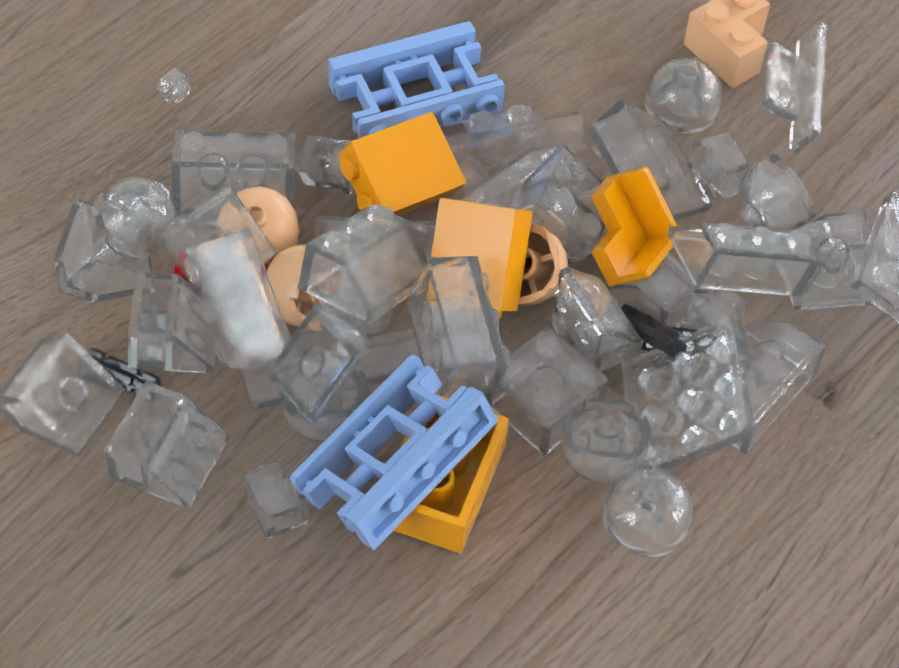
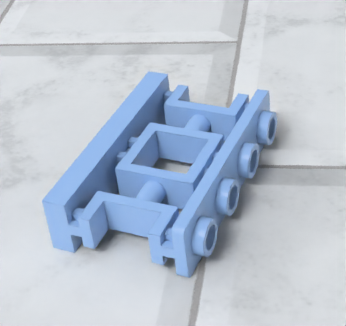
M470 21L328 59V80L333 95H336L339 101L357 97L363 108L362 111L352 113V129L355 134H358V139L432 111L440 128L477 117L489 116L503 109L505 96L503 81L499 80L497 74L478 78L471 66L480 63L481 45L479 42H475L476 31ZM453 63L454 70L442 72L440 69L441 66ZM426 77L429 78L435 90L407 98L400 86L404 83ZM383 83L385 89L370 92L368 86ZM464 83L466 89L453 93L450 86ZM393 102L396 109L381 113L378 106Z
M410 355L291 474L290 480L305 502L319 510L335 494L344 499L347 503L337 512V515L352 533L356 532L362 543L375 550L498 422V419L485 395L472 386L468 389L462 385L448 400L435 394L442 386V383L434 369L428 365L424 367L420 358ZM415 403L419 405L409 417L404 415ZM435 415L440 417L429 429L424 427ZM397 431L409 438L385 464L372 457ZM354 465L358 467L346 481L341 479ZM373 478L379 480L366 494L361 492Z

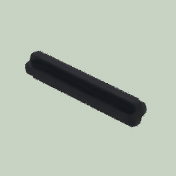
M624 303L620 309L614 308L612 315L616 317L614 324L670 357H675L679 351L682 353L686 351L687 345L683 343L685 339L683 333L629 304Z

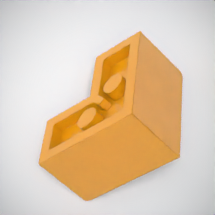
M641 167L608 176L591 195L608 230L591 253L608 286L650 277L682 234L649 168Z

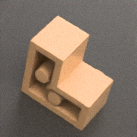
M711 0L690 12L683 44L733 89L761 72L768 41L762 35L770 3L767 0Z

